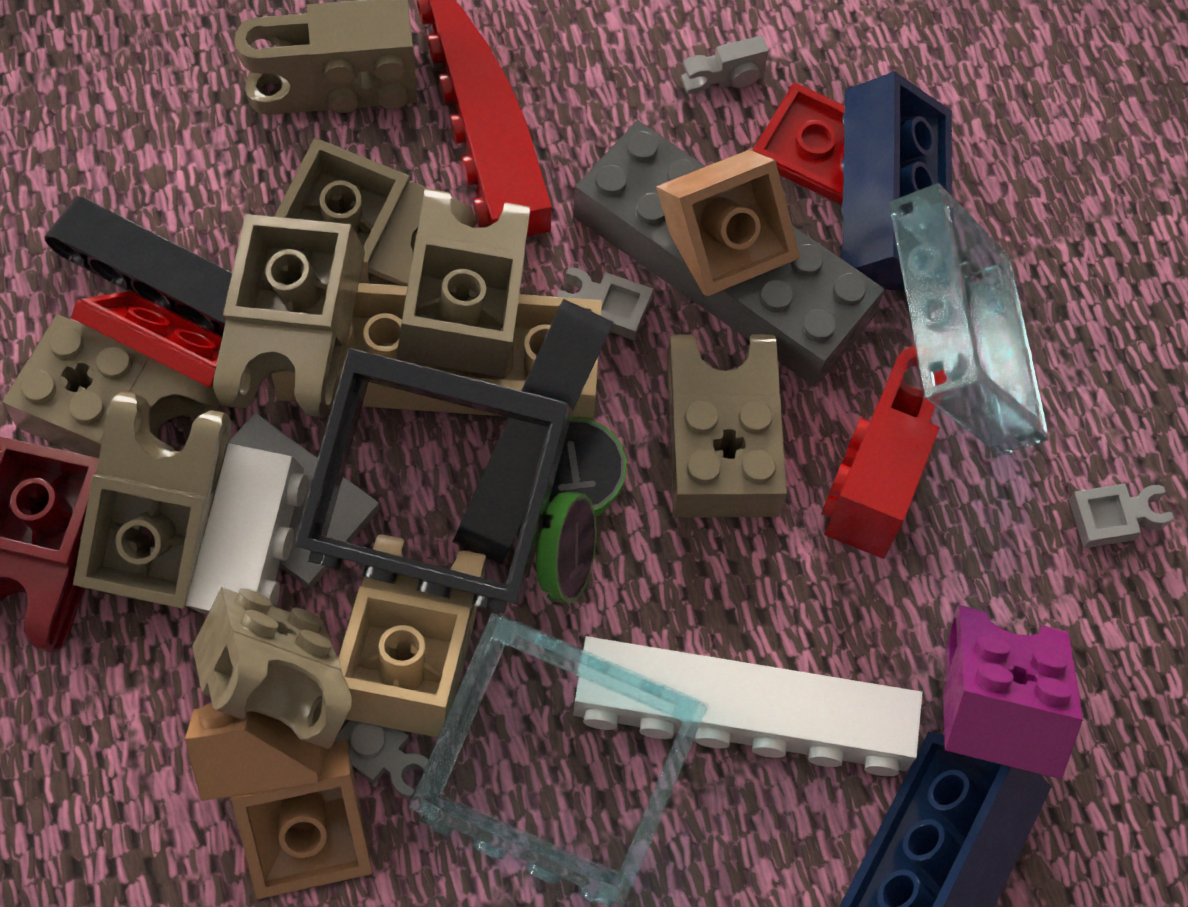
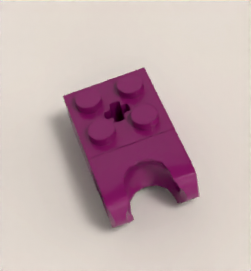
M958 605L945 650L946 683L943 689L945 751L1062 779L1083 721L1068 631L1040 625V632L1038 634L1030 636L1014 634L992 623L986 611Z

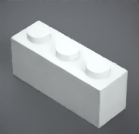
M228 443L186 602L187 607L199 613L208 614L221 587L237 593L242 588L253 590L268 598L272 606H277L280 595V583L275 580L280 564L279 561L287 560L290 555L294 540V530L289 527L294 507L302 505L308 484L307 475L303 474L304 467L292 456Z

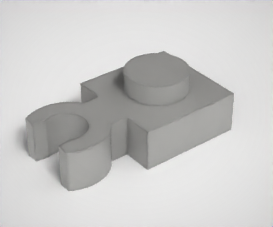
M763 36L717 46L714 56L695 55L684 59L683 66L686 74L681 75V80L686 93L694 94L701 92L712 84H716L718 89L733 85L737 88H743L763 78L769 52Z
M568 268L566 283L578 287L580 291L570 294L566 291L558 290L556 297L602 300L601 316L613 321L609 332L635 341L652 300L653 288L605 272L601 283L598 284L593 282L585 271L579 268Z
M1126 484L1075 491L1069 498V502L1083 548L1133 541L1141 533L1139 525L1153 531L1165 528L1174 518L1173 513L1165 512L1158 514L1153 512L1148 505V502H1155L1161 499L1166 493L1164 486H1148L1136 497L1129 496Z
M350 720L334 741L347 740L353 769L375 785L385 772L391 777L396 793L407 800L412 801L416 793L411 786L403 781L404 774L413 768L420 769L429 777L434 773L432 763L425 756L417 753L405 754L402 752L403 748L410 741L409 736L402 730Z

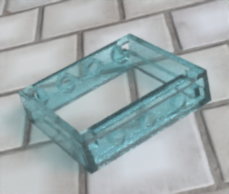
M939 183L890 201L889 206L925 397L997 454H1006L1048 441L1047 427L1010 255ZM982 273L983 279L972 283L971 276ZM944 369L945 375L950 378V381L935 386L933 373Z
M491 613L408 808L422 814L420 821L432 826V830L438 833L452 835L455 829L475 838L472 846L484 854L497 859H504L508 853L528 862L525 870L537 878L557 884L559 878L562 877L582 886L579 895L591 902L596 900L609 907L612 906L614 901L625 905L710 704L501 613ZM505 644L683 721L619 873L442 794Z

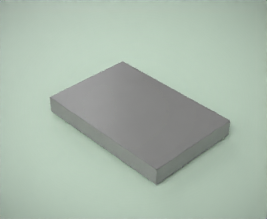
M254 413L229 440V443L292 456L304 467L303 474L307 475L308 479L307 491L302 505L294 507L289 526L294 530L293 545L287 560L279 561V567L311 590L330 567L308 562L311 551L295 547L294 544L318 458L257 413ZM343 477L327 537L352 543L380 510L379 502Z

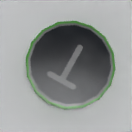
M570 418L548 505L559 493H582L592 501L595 515L598 516L611 507V503L620 495L625 486L627 458L620 440L606 426L588 418Z
M563 492L559 493L547 507L546 515H552L553 519L550 529L542 528L541 534L538 536L536 570L537 580L542 591L549 592L547 599L553 602L569 604L578 600L589 580L595 557L597 528L592 501L582 493Z

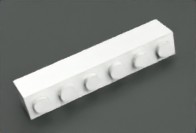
M586 636L573 716L583 717L585 725L597 729L613 730L617 728L619 723L640 727L639 732L641 734L656 739H670L673 737V733L696 736L698 744L710 748H727L730 742L752 745L753 753L765 757H784L786 751L806 754L808 755L809 762L819 766L838 767L842 765L843 761L865 764L864 770L874 775L896 776L899 774V770L907 771L917 757L923 692Z

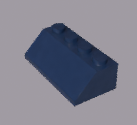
M895 71L845 90V112L843 114L844 157L842 159L844 187L841 205L843 246L840 253L841 259L882 286L885 290L934 293L952 291V111Z
M928 732L917 753L916 759L903 780L839 907H995L1051 789L1050 784L1038 773L945 751L944 735Z

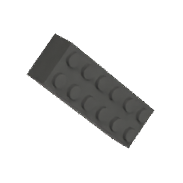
M637 120L575 186L573 217L747 340H749L751 334L775 335L778 361L808 383L817 387L875 317L885 289L792 226L800 259L710 296H705L669 234L656 186L706 166Z

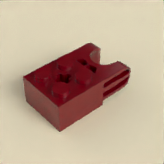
M0 437V602L9 595L18 592L26 593L28 608L24 620V633L35 648L53 653L63 648L85 590L84 587L74 586L73 582L92 475L96 474L99 458Z

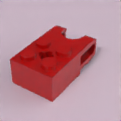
M910 346L903 349L895 361L871 421L859 418L821 512V515L831 518L824 533L825 536L885 559L905 519L940 429L939 426L929 423L948 373L947 362L937 352L921 346ZM912 366H921L927 370L932 379L929 387L919 390L907 385L903 378L906 369Z

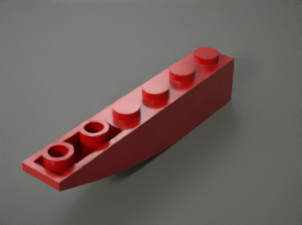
M416 0L422 25L431 24L433 34L427 35L432 63H442L444 74L438 75L444 104L453 102L456 114L449 116L454 142L456 145L464 143L467 155L461 156L464 178L467 186L476 184L479 197L473 198V207L478 227H489L498 222L504 203H512L530 207L527 236L551 232L552 206L527 122L512 87L489 45L456 0Z

